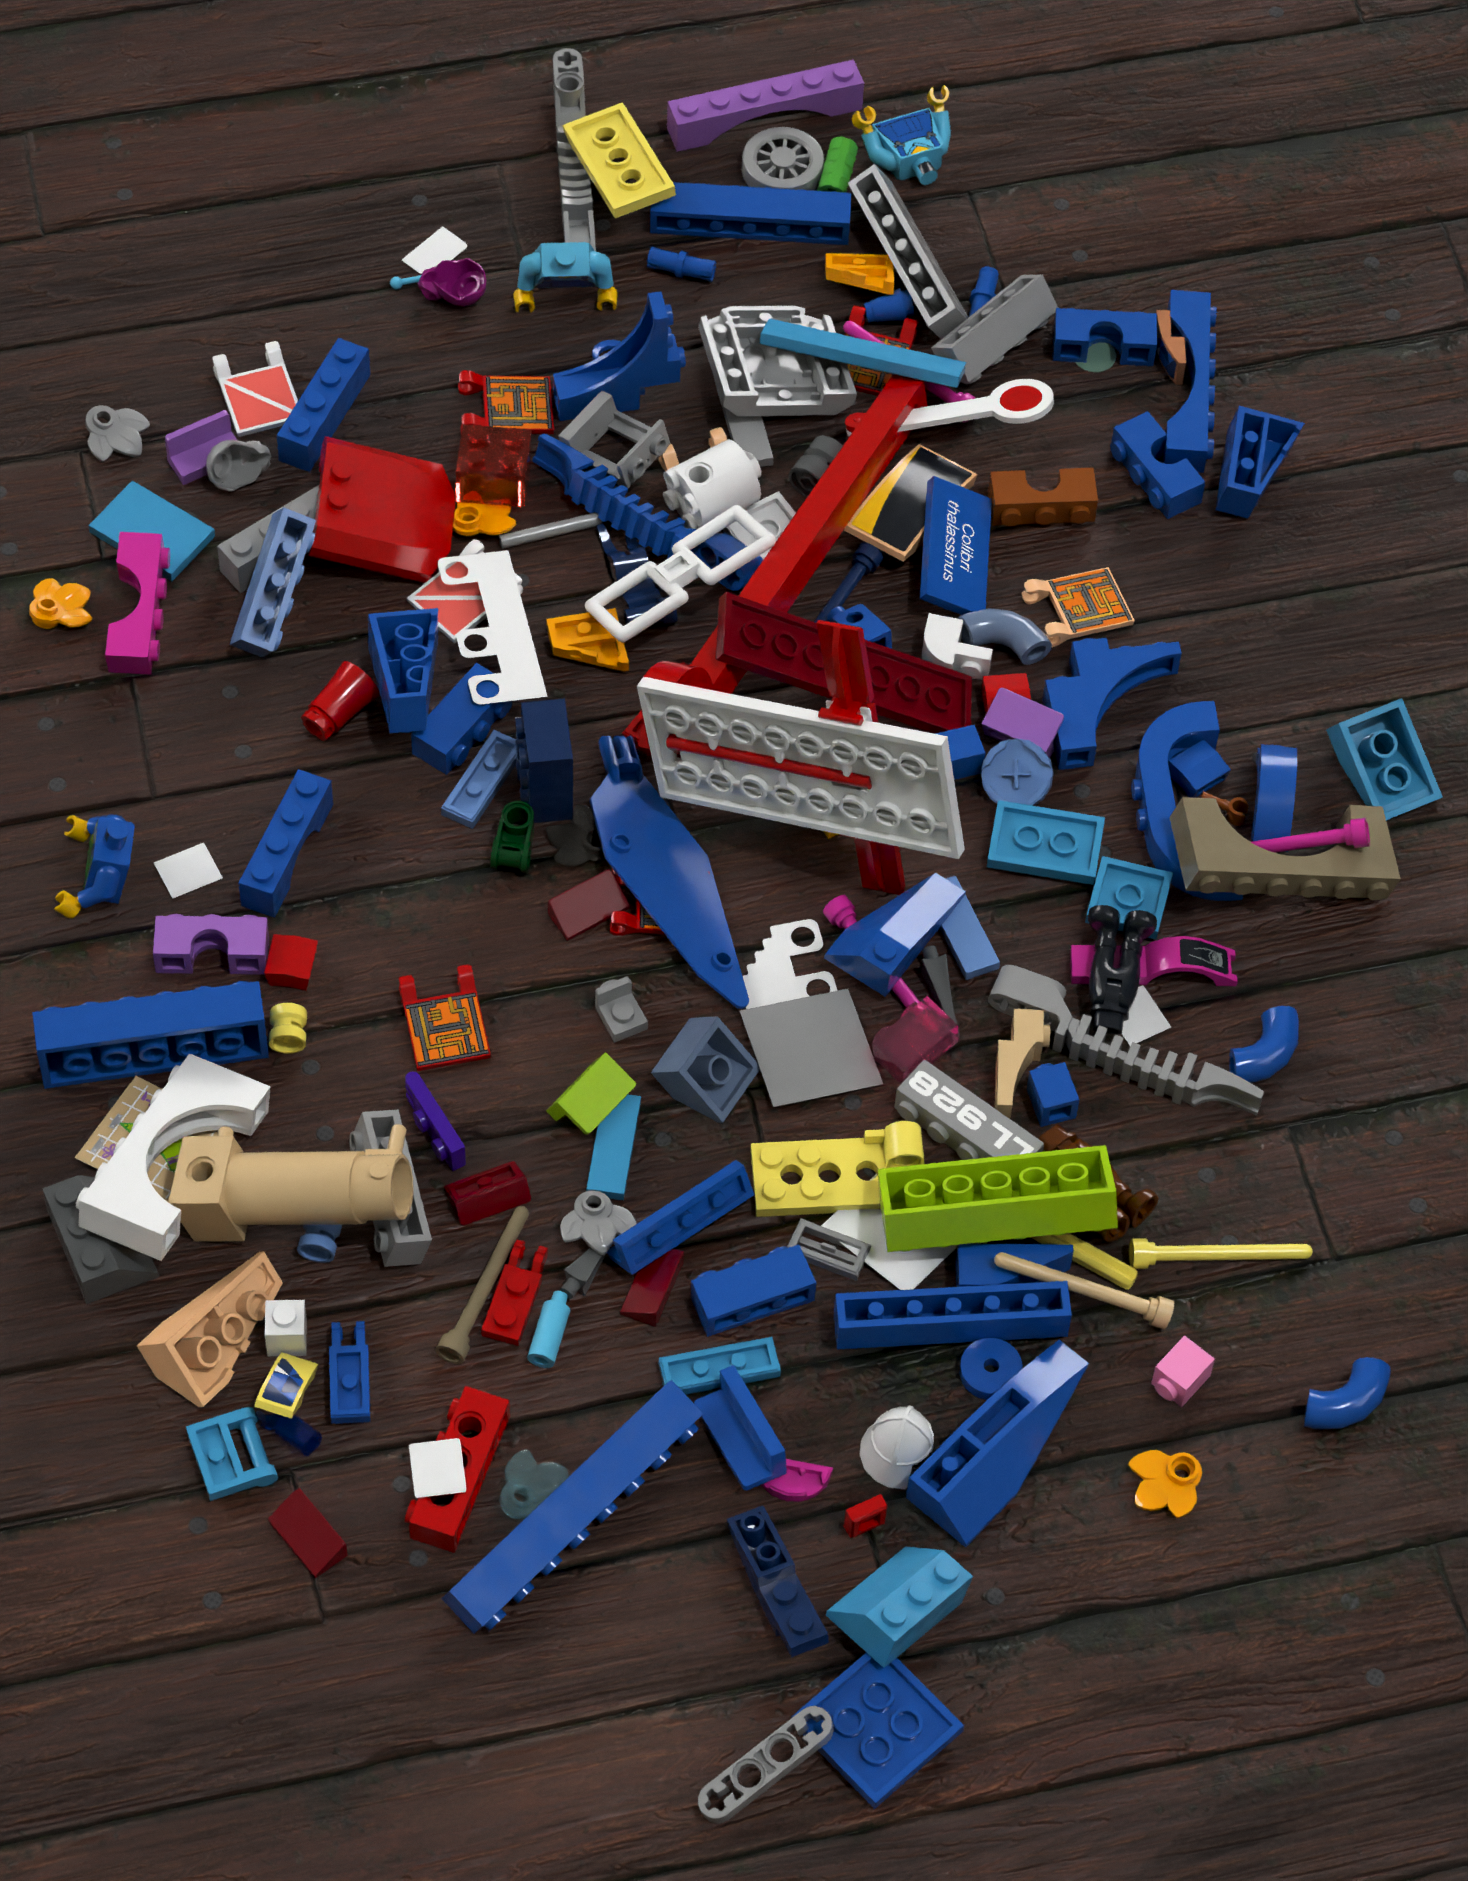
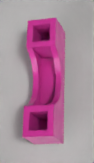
M120 532L116 559L119 579L133 586L141 596L137 607L130 615L108 626L105 652L107 667L111 673L151 675L153 661H159L160 641L155 640L156 630H162L163 609H159L160 599H166L167 580L162 578L163 569H169L170 548L164 547L162 534Z

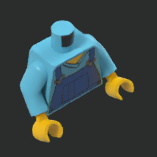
M945 85L941 89L942 100L934 97L933 87L927 94V100L930 105L934 106L935 112H931L930 108L878 122L872 124V126L871 123L876 118V113L872 107L867 106L864 108V115L867 121L861 118L859 111L853 114L852 123L856 128L863 130L864 134L861 137L868 156L874 164L887 171H891L899 180L917 176L922 185L931 184L936 180L938 176L936 170L941 167L942 156L948 151L951 136L948 110H944V103L949 97V90Z
M590 243L540 244L533 253L524 256L520 262L517 284L519 289L513 293L515 311L519 312V306L522 304H529V311H534L533 288L598 287V310L602 311L603 302L612 303L613 310L617 308V290L612 287L613 277L608 256L595 251Z

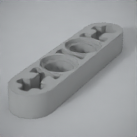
M809 1706L801 1710L705 1785L698 1796V1806L703 1816L713 1823H723L731 1819L823 1747L832 1738L834 1732L833 1722L829 1713L818 1706ZM812 1718L816 1722L823 1719L824 1721L821 1724L823 1732L817 1735L811 1731L802 1739L807 1746L801 1749L797 1739L791 1732L796 1729L800 1737L808 1730L806 1723L808 1719ZM782 1741L790 1743L794 1748V1752L788 1761L777 1762L771 1757L772 1747L776 1743ZM746 1767H755L761 1772L760 1782L751 1788L743 1787L738 1781L740 1772ZM731 1780L735 1790L742 1797L736 1800L732 1792L723 1801L725 1805L724 1810L719 1811L717 1808L708 1810L707 1808L711 1805L709 1797L715 1794L721 1798L730 1790L725 1783Z

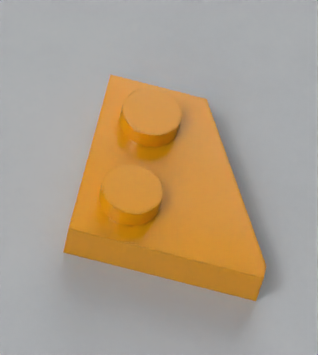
M826 253V280L894 295L893 263L888 255Z
M616 608L607 609V611L619 622ZM589 612L546 619V628L553 656L619 671H629V661L624 642H619Z

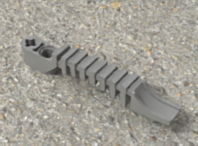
M565 48L558 50L553 55V90L563 235L565 243L587 242L596 251L590 177L569 144L562 126L585 117L582 56L577 50Z
M1005 965L1001 968L988 997V1002L996 1010L1013 1016L1014 1009L1044 1010V1025H1050V1030L1055 1032L1052 1050L1061 1053L1065 1044L1070 1052L1069 1059L1078 1061L1079 1058L1086 1060V1066L1095 1068L1096 1065L1103 1067V1073L1111 1076L1113 1072L1121 1075L1120 1080L1129 1083L1130 1079L1138 1082L1137 1087L1146 1090L1148 1086L1155 1089L1154 1095L1163 1097L1164 1094L1172 1097L1171 1102L1179 1105L1182 1101L1193 1107L1204 1102L1221 1101L1257 1116L1264 1091L1245 1079L1223 1068L1205 1062L1199 1078L1195 1082L1191 1078L1198 1055L1189 1052L1180 1074L1174 1073L1177 1053L1169 1051L1163 1066L1160 1067L1155 1065L1159 1050L1150 1047L1146 1059L1143 1060L1138 1058L1140 1044L1132 1042L1128 1053L1121 1050L1124 1037L1115 1035L1111 1045L1105 1044L1104 1041L1108 1028L1099 1025L1094 1037L1090 1036L1089 1028L1092 1017L1083 1014L1081 1021L1072 1018L1064 1002L1066 989L1061 983L1015 965Z

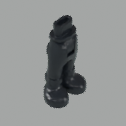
M1096 905L1091 907L1088 913L1089 925L1098 937L1094 944L1095 952L1089 975V995L1092 1004L1090 1015L1094 1017V1031H1097L1100 1025L1108 1028L1106 1033L1118 1035L1122 1033L1123 1022L1129 1019V1010L1138 991L1140 958L1143 950L1141 943L1156 930L1157 918L1152 913L1143 910H1134L1127 913L1124 918L1119 966L1114 968V954L1117 946L1116 936L1121 916L1114 907Z

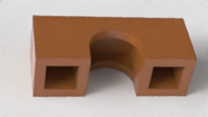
M1094 468L1059 469L1057 487L1051 491L1033 489L1027 483L1025 470L992 471L990 473L988 496L992 499V526L1095 522L1098 495Z

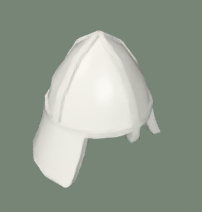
M910 1405L908 1407L893 1408L885 1412L867 1429L861 1439L860 1458L864 1469L875 1481L889 1488L906 1489L912 1465L918 1464L932 1452L934 1433L931 1425L920 1412Z

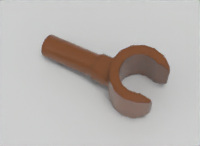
M1204 791L1201 793L1200 798H1214L1217 800L1219 808L1227 811L1229 823L1235 826L1244 824L1246 816L1243 813L1246 814L1248 811V803L1244 798L1236 797L1228 801Z

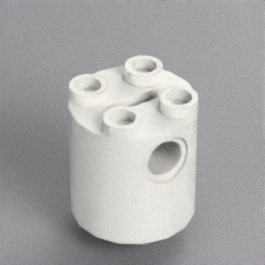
M731 439L725 440L663 473L668 489L663 492L666 505L672 511L677 510L681 518L686 521L684 525L686 529H698L729 508L739 505L744 509L759 501L761 497L758 480L761 477V468L752 453L743 450Z

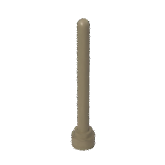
M518 1206L514 1210L455 1328L443 1334L438 1342L435 1351L443 1360L452 1364H462L470 1350L468 1335L529 1216V1211L526 1207Z

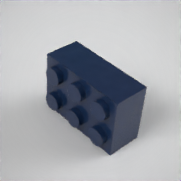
M565 698L521 702V717L515 718L517 737L515 738L517 778L520 780L521 785L520 801L526 802L532 807L534 823L573 820V754Z

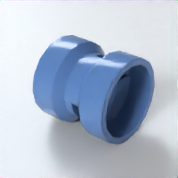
M343 1224L303 1225L306 1232L300 1237L297 1252L303 1258L314 1262L326 1263L334 1260L337 1248L334 1241L340 1236Z

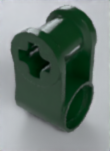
M513 801L503 808L497 836H495L490 860V867L492 869L503 866L520 869L521 873H528L534 839V811L526 802ZM515 822L524 823L521 826L512 825Z

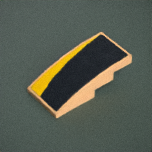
M918 444L876 486L858 508L844 531L904 562L923 546L927 481L936 476L970 489L974 486L977 474Z

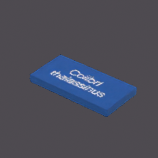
M936 476L927 481L920 599L960 615L986 609L992 499Z

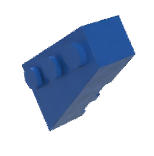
M1239 406L1227 429L1215 510L1249 518L1292 449L1305 423Z

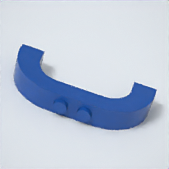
M1214 701L1183 704L1160 715L1149 726L1141 741L1135 779H1132L1131 783L1133 801H1139L1140 806L1136 813L1138 831H1144L1147 851L1155 868L1173 872L1171 881L1173 886L1190 895L1207 900H1242L1243 895L1231 892L1206 894L1201 891L1185 890L1170 822V816L1175 810L1176 805L1168 761L1202 740H1205L1216 750L1220 729Z

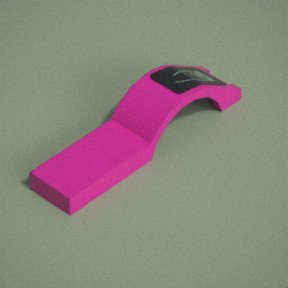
M1189 936L1166 937L1150 942L1143 946L1140 958L1139 985H1147L1152 979L1162 974L1185 971L1204 974L1212 979L1216 986H1236L1237 975L1232 974L1231 961H1235L1236 957L1235 950L1202 938ZM1071 945V984H1089L1090 967L1095 952L1094 945ZM1116 946L1114 968L1119 966L1121 946Z

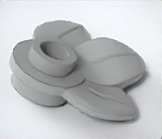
M104 405L95 406L88 411L85 418V425L90 433L87 443L88 448L101 462L106 461L113 451L128 456L140 457L142 453V440L139 433L148 429L150 423L141 413L129 408L114 410ZM97 418L106 419L108 423H101Z
M590 1190L581 1193L576 1198L574 1210L564 1216L561 1221L560 1232L564 1242H572L583 1238L590 1248L604 1256L612 1246L616 1234L621 1235L637 1223L629 1210L612 1204L606 1194ZM590 1205H595V1206H598V1207H597V1208H591V1207H589V1206H590Z

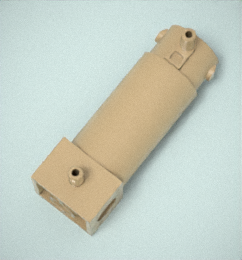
M401 1124L393 1125L387 1149H366L365 1152H243L233 1136L234 1131L227 1126L219 1128L217 1136H183L168 1203L181 1209V1223L194 1242L244 1241L248 1225L364 1224L367 1220H404L410 1212L413 1200L412 1169L408 1158L402 1153L407 1130Z

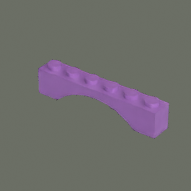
M849 60L668 101L667 129L678 152L708 145L734 126L768 113L786 110H808L820 112L831 117L862 110L864 81L854 60Z

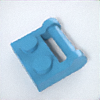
M252 1407L241 1408L186 1426L187 1436L210 1501L255 1486H268L278 1480L275 1466L269 1464L255 1425L258 1419ZM230 1430H241L254 1466L253 1469L243 1471Z

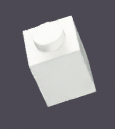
M265 1300L267 1357L279 1356L281 1352L292 1356L307 1355L305 1300Z

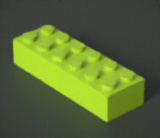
M1106 1145L878 1169L880 1206L887 1252H905L932 1247L944 1248L951 1245L982 1244L989 1241L1025 1239L1028 1237L1064 1235L1066 1233L1118 1228L1116 1188Z

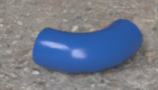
M1277 1006L1263 1012L1261 1015L1262 1036L1253 1045L1230 1049V1072L1250 1083L1269 1079L1284 1068L1298 1046L1299 1019L1295 1008Z
M1359 1358L1353 1362L1349 1381L1343 1387L1333 1391L1309 1389L1304 1427L1311 1429H1342L1363 1421L1383 1400L1390 1381V1366L1380 1359Z

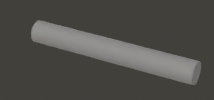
M594 512L499 535V543L502 549L595 527L602 524V520L598 518L599 514Z

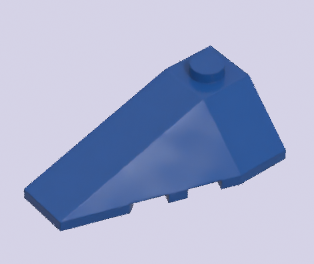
M934 873L846 928L826 952L824 959L886 997L963 899L966 891L939 874Z

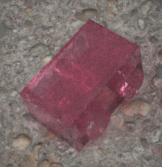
M926 996L921 1002L910 1004L902 1013L901 1019L891 1027L889 1025L883 1027L876 1034L872 1042L874 1059L902 1084L924 1059L933 1064L959 1041L958 1025Z

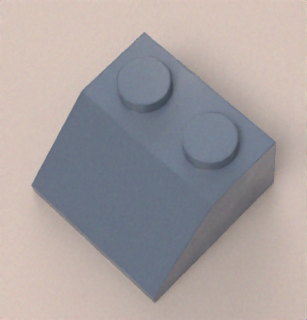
M714 1016L689 1018L651 1074L673 1099L718 1123H723L760 1068L756 1060L720 1018Z

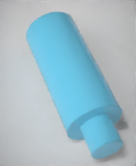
M554 1291L551 1300L543 1303L527 1356L528 1361L535 1366L551 1368L555 1364L570 1314V1308L566 1305L568 1295L565 1292Z

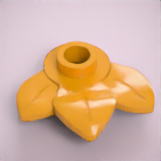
M475 488L465 492L457 500L453 530L464 536H472L478 533L500 535L512 530L516 526V520L508 516L511 511V497L483 499L480 492Z
M54 578L42 580L35 586L33 590L34 600L30 603L29 614L36 626L50 629L60 623L68 627H80L92 621L91 615L82 609L90 598V590L87 587L77 583H67L61 587Z
M1150 1450L1136 1455L1129 1461L1128 1466L1143 1479L1136 1491L1135 1506L1148 1511L1160 1510L1168 1506V1509L1176 1518L1185 1516L1194 1508L1197 1501L1195 1487L1199 1484L1202 1477V1467L1194 1456L1183 1452L1169 1456L1159 1450ZM1177 1470H1184L1189 1476L1186 1478L1179 1477L1175 1472Z

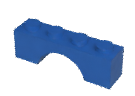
M299 769L297 770L238 882L242 907L275 918L290 889L295 862L305 840L311 832H320L334 805L332 780Z

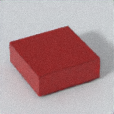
M879 1494L846 1509L844 1528L850 1538H854L885 1523L887 1504L882 1495Z

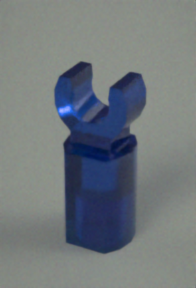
M260 1410L255 1412L260 1426L268 1430L275 1429V1433L304 1456H309L321 1444V1433L296 1414L291 1419L275 1413L265 1415Z

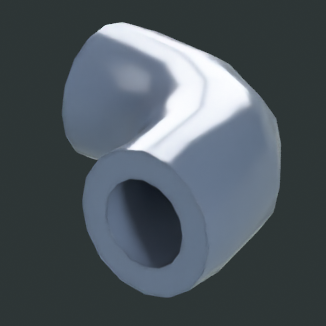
M988 608L966 613L957 618L963 620L961 639L964 644L975 646L988 643L1002 644L1011 648L1021 662L1026 665L1042 660L1052 648V643L1046 634L1032 620L1013 611Z

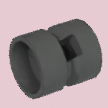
M817 436L804 452V456H801L789 471L788 478L794 489L807 498L843 445L829 436Z

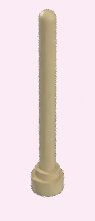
M1004 1252L998 1253L994 1258V1262L998 1267L1042 1282L1067 1281L1068 1290L1142 1314L1143 1319L1149 1321V1325L1163 1330L1167 1328L1172 1317L1174 1300L1162 1296H1157V1298L1149 1297L1146 1300Z

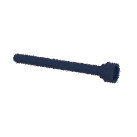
M861 543L852 555L853 567L814 620L815 623L818 620L827 621L829 612L833 608L844 604L861 578L870 572L876 571L883 561V555L879 549L869 543Z

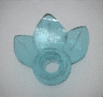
M528 1449L517 1452L508 1461L504 1469L506 1484L500 1492V1505L508 1516L520 1519L526 1518L568 1478L567 1468L555 1462H544L537 1465ZM514 1493L522 1494L526 1498V1502H519L515 1498Z

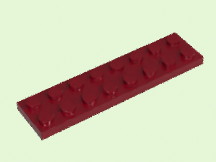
M725 592L719 598L716 660L830 699L833 698L829 696L817 624L815 622L729 592ZM865 640L874 699L871 703L876 704L878 715L934 734L971 725L972 676Z

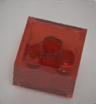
M463 424L456 465V502L525 507L532 461V430Z

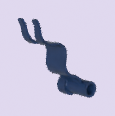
M604 524L596 525L606 556L610 557L613 562L617 581L648 562L644 547L639 546L636 538L630 539L625 535L627 549L630 552V555H626L625 552L618 551L614 547ZM650 577L622 594L629 608L623 610L625 624H628L670 597L669 595L662 597ZM674 610L656 623L661 622L662 625L676 623L678 620L677 610Z

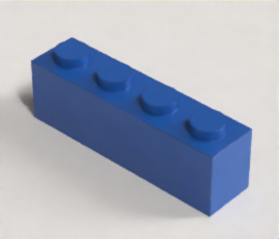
M341 338L336 340L277 434L280 462L307 472L312 470L321 455V447L325 436L332 438L371 375L368 348Z

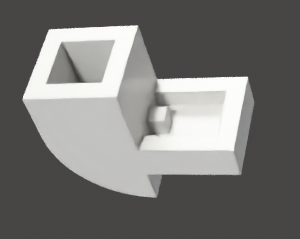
M929 613L924 631L922 659L972 676V679L982 680L983 676H989L993 649L960 643L963 620Z

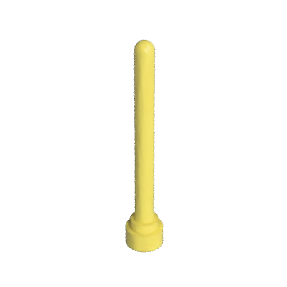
M1147 1238L1130 1239L1129 1262L1130 1266L1135 1269H1148V1266L1155 1265L1156 1261L1308 1259L1313 1253L1311 1246L1308 1244L1156 1246L1155 1242H1148Z

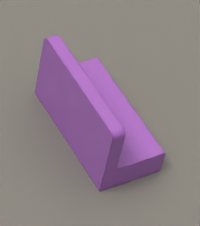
M223 410L165 436L168 463L183 485L208 475L206 470L207 456L215 445L226 440H237L231 431L230 415L228 412Z
M1002 687L999 688L982 722V728L985 735L998 741L1009 739L1030 740L1041 747L1047 756L1051 758L1054 752L1053 740L1064 720V716L1060 712Z

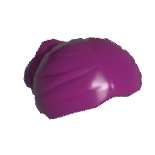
M469 258L442 260L437 266L425 269L422 272L421 278L418 281V288L422 290L423 295L428 300L443 298L453 305L467 306L476 303L484 295L487 279L481 265Z

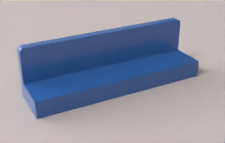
M737 1160L733 1161L613 1239L615 1246L608 1250L609 1258L633 1275L754 1196L755 1194L745 1166Z

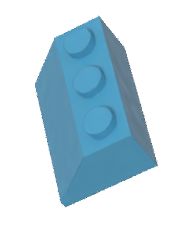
M905 1546L828 1609L825 1615L885 1668L962 1603L973 1576L944 1550Z

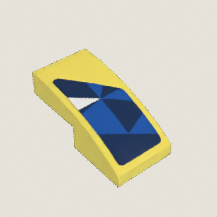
M281 1352L261 1387L254 1407L292 1419L302 1404L305 1390L315 1378L318 1364Z

